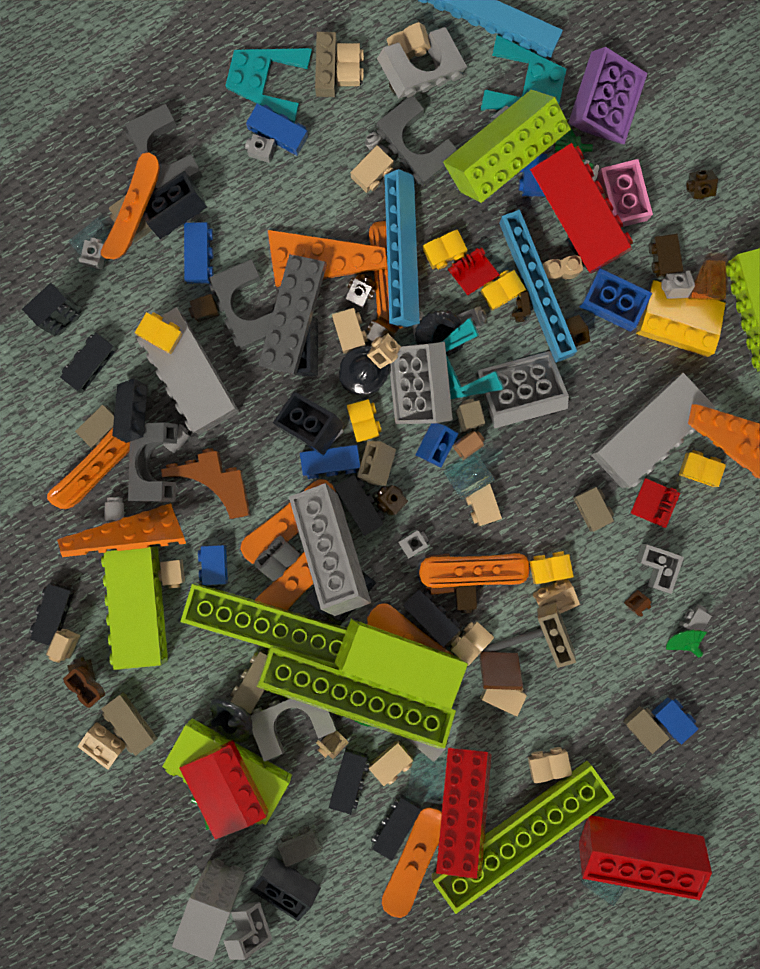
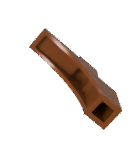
M214 448L202 450V454H198L199 462L196 459L185 461V465L178 466L177 463L166 465V469H161L162 477L191 478L209 487L223 502L229 514V519L250 516L242 470H237V467L225 469L226 472L223 473L220 454L218 451H214Z

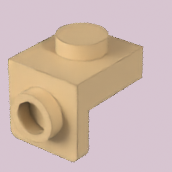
M338 731L328 734L321 742L319 740L316 742L319 746L318 751L325 758L329 755L332 759L349 743Z

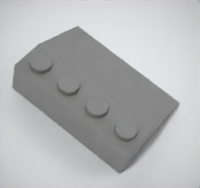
M445 342L402 346L397 353L398 358L393 363H389L395 424L440 423L453 420Z
M551 351L477 370L479 379L497 371L504 386L502 390L483 393L494 429L568 409L569 395Z

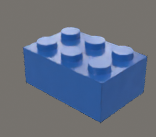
M600 268L595 273L579 307L631 332L636 328L652 293Z

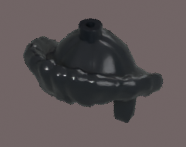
M448 310L429 312L419 321L420 323L416 327L415 340L418 345L441 343L462 325V321L457 315ZM465 343L447 351V357L461 350Z
M371 346L354 348L346 353V356L340 363L339 381L342 387L350 394H372L377 392L387 381V376L390 374V365L387 364L380 369L367 356L372 348Z
M213 699L210 703L213 719L210 720L209 726L218 727L228 740L235 742L247 741L253 729L251 715L242 707L226 699Z

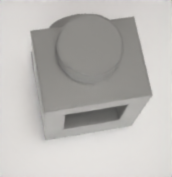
M253 134L252 139H247L245 145L249 157L267 163L271 162L276 148L274 139H267ZM261 144L262 147L257 148L256 145Z
M90 238V241L84 240L81 258H79V262L83 266L103 269L105 258L101 256V249L104 245L102 241L96 238ZM91 249H95V252L93 254H90Z
M686 271L685 273L667 274L661 283V287L667 299L688 298L695 284L690 271Z
M416 530L398 543L409 559L428 547L426 542L429 540L423 531L420 533ZM413 539H416L418 541V545L416 547H413L411 545V541Z
M697 604L696 607L686 612L684 616L685 622L680 621L679 625L687 630L703 631L712 616L707 613L708 610Z

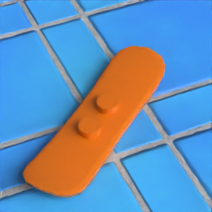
M142 153L137 161L122 207L101 249V256L106 259L120 258L132 244L143 213L158 181L159 161L151 153Z
M386 221L375 222L369 229L370 246L384 247L387 255ZM387 268L375 270L374 278L376 282L377 319L381 316L389 321Z
M112 428L88 456L47 494L49 502L60 509H69L81 502L100 480L130 452V442L125 443L112 436Z
M324 479L314 481L304 490L306 491L326 483L336 492L333 485ZM291 503L246 536L241 542L240 550L244 558L254 564L257 557L267 550L277 537L282 536L289 541L299 532Z
M305 552L280 578L266 588L255 601L288 610L313 584Z
M520 553L490 556L429 557L421 563L419 574L421 582L431 588L521 584L529 577V561L525 555Z
M389 604L377 605L367 618L368 625L452 654Z
M425 808L420 812L382 896L383 910L392 917L402 918L410 912L425 872L439 844L442 812L437 809Z

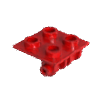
M482 247L480 249L476 248L470 255L467 254L465 258L462 257L461 260L455 264L452 263L451 267L448 268V271L467 296L500 276L486 258Z
M645 478L630 513L666 528L680 493L676 489L667 488Z

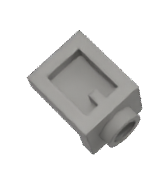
M481 306L457 315L462 324L468 318H472L476 328L487 324V316Z

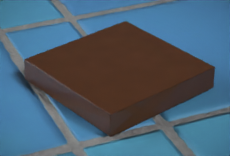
M480 653L483 689L522 690L523 684L518 653Z

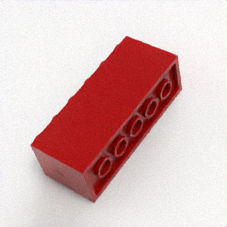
M571 143L530 170L587 270L592 274L632 250L633 240L628 232L623 233L621 228L624 226L618 214L616 216L612 214L611 211L614 208L608 197L603 198L602 194L604 191L599 181H593L592 177L595 175L588 163L584 165L582 160L585 158L579 146L574 148Z
M448 748L436 868L437 874L474 879L481 877L492 756L489 752Z
M590 815L587 818L579 840L582 879L700 900L712 874L705 839L701 835Z

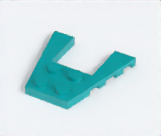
M496 35L492 56L529 64L522 97L530 90L554 96L559 104L566 68ZM485 90L481 110H501L505 106H512L521 97Z
M312 49L234 50L225 87L261 106H269L274 113L278 115L284 114L295 124L299 103L266 96L263 93L271 61L308 69Z
M468 318L459 328L442 341L445 342L446 352L479 336L472 318ZM446 355L450 399L504 389L497 371L462 387Z

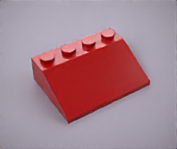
M233 740L179 768L214 839L249 827L267 817L269 810Z

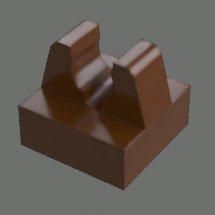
M639 590L624 602L632 612L640 617L643 616L642 612L646 608H651L650 604L652 603Z

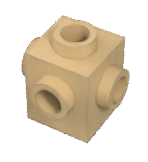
M389 334L382 338L378 336L371 343L372 348L367 356L381 369L398 358L397 353L401 346Z

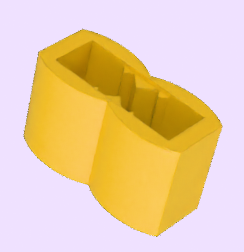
M458 230L423 245V251L432 269L437 268L440 270L446 267L449 261L454 260L457 262L462 257L465 258L467 248Z
M509 270L504 271L500 274L498 280L488 282L481 289L480 292L491 311L519 296L520 293L525 292L526 289L515 270L511 272Z
M146 312L135 334L165 352L172 354L183 335L179 331L180 327L172 322L169 324L163 322V317L154 312L152 314Z
M369 399L347 405L357 443L379 437L378 433L382 431L379 421L375 422L373 414H376L374 402L370 403Z
M692 450V453L685 454L679 475L711 487H719L726 465L721 463L722 460L719 458L710 457L708 459L703 457L702 452Z
M564 551L552 553L553 557L545 558V555L534 556V560L529 561L533 583L541 584L574 577L570 555L564 554Z

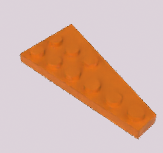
M268 230L276 287L281 286L289 254L325 261L327 266L323 279L388 268L386 249L384 247Z
M692 404L688 424L701 435L707 436L712 440L715 446L721 447L724 453L743 468L750 470L753 476L760 478V423L698 404Z
M171 504L162 505L149 511H143L130 517L57 539L62 557L86 555L89 551L97 550L99 553H106L107 549L115 548L117 551L148 548L151 544L168 546L169 542L186 544Z

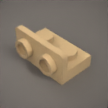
M568 579L558 580L554 584L533 593V597L539 607L556 602L560 614L580 605L574 587Z
M95 723L86 733L78 748L109 770L120 753L125 749L126 743L99 723Z

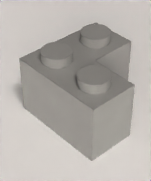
M641 544L636 562L653 568L648 587L672 594L684 557L648 544Z
M260 902L244 903L231 912L237 931L223 941L230 960H245L270 942L272 936Z

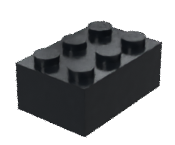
M183 171L152 193L143 216L150 229L159 239H162L195 215L200 214L207 208V205L196 184L186 171Z
M53 283L48 284L22 308L25 314L39 328L53 336L61 335L65 332L66 326L70 322L78 320L82 309L69 295Z
M295 391L273 421V424L284 433L323 456L345 425L335 414Z

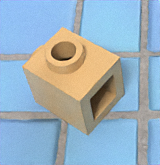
M183 560L160 562L161 570L158 571L159 581L162 582L163 586L168 585L169 588L180 587V583L185 582Z

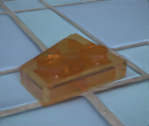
M707 260L703 263L695 280V287L688 299H726L725 261Z

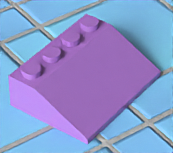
M607 47L592 51L568 123L583 132L625 144L647 73Z

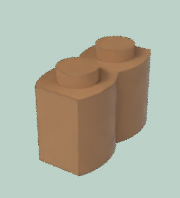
M472 430L455 442L453 448L464 461L484 446L483 441L485 439L479 431L475 432Z

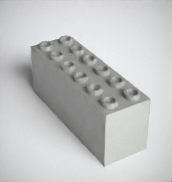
M176 307L161 316L163 317V322L167 324L172 322L180 327L179 331L183 334L172 354L165 352L139 336L136 339L140 346L148 351L146 356L150 363L158 368L156 374L161 381L167 384L165 389L169 396L177 401L175 407L180 414L186 417L187 420L184 422L188 429L193 433L201 435L239 413V410L186 318Z
M682 373L672 378L601 444L591 456L621 488L635 487L642 481L640 478L645 473L649 474L656 468L654 465L659 460L663 461L670 455V449L673 447L677 448L684 442V436L696 431L688 424L692 404H698L714 409L715 406Z
M325 483L290 496L289 500L321 610L336 616L370 604L371 600L339 494Z
M209 859L189 898L172 945L173 948L211 962L213 961L245 872L240 867L235 865L229 867L224 865V862L219 859Z

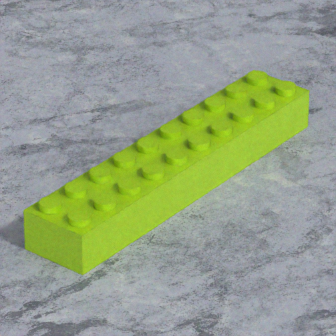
M198 583L191 585L180 621L266 648L273 647L337 669L339 667L334 662L347 630L346 627Z
M273 647L268 650L256 687L438 749H445L456 710L448 707L444 709L437 708L430 701L422 703L417 701L413 695L409 694L408 697L402 696L393 688L388 691L380 688L375 682L372 685L367 684L355 675L354 678L347 677L337 669Z
M586 761L573 770L571 776L562 778L485 835L481 877L474 879L437 874L435 871L431 874L432 882L456 914L615 797L592 765Z

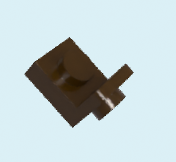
M528 292L519 294L518 299H516V308L520 312L512 313L510 320L520 323L527 321V318L530 317L531 310Z

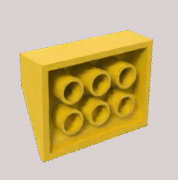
M653 280L649 290L652 295L641 316L636 334L706 357L715 354L721 334L726 303L693 292L690 293L688 298L667 299L661 287L662 282Z

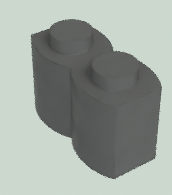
M279 536L269 545L267 550L257 557L254 564L263 574L272 581H275L284 574L287 567L297 561L300 553L285 538Z

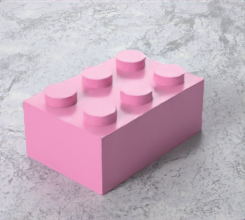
M636 159L600 169L597 179L604 189L606 198L608 197L614 208L611 211L614 216L618 214L623 226L648 221L653 213L639 160Z

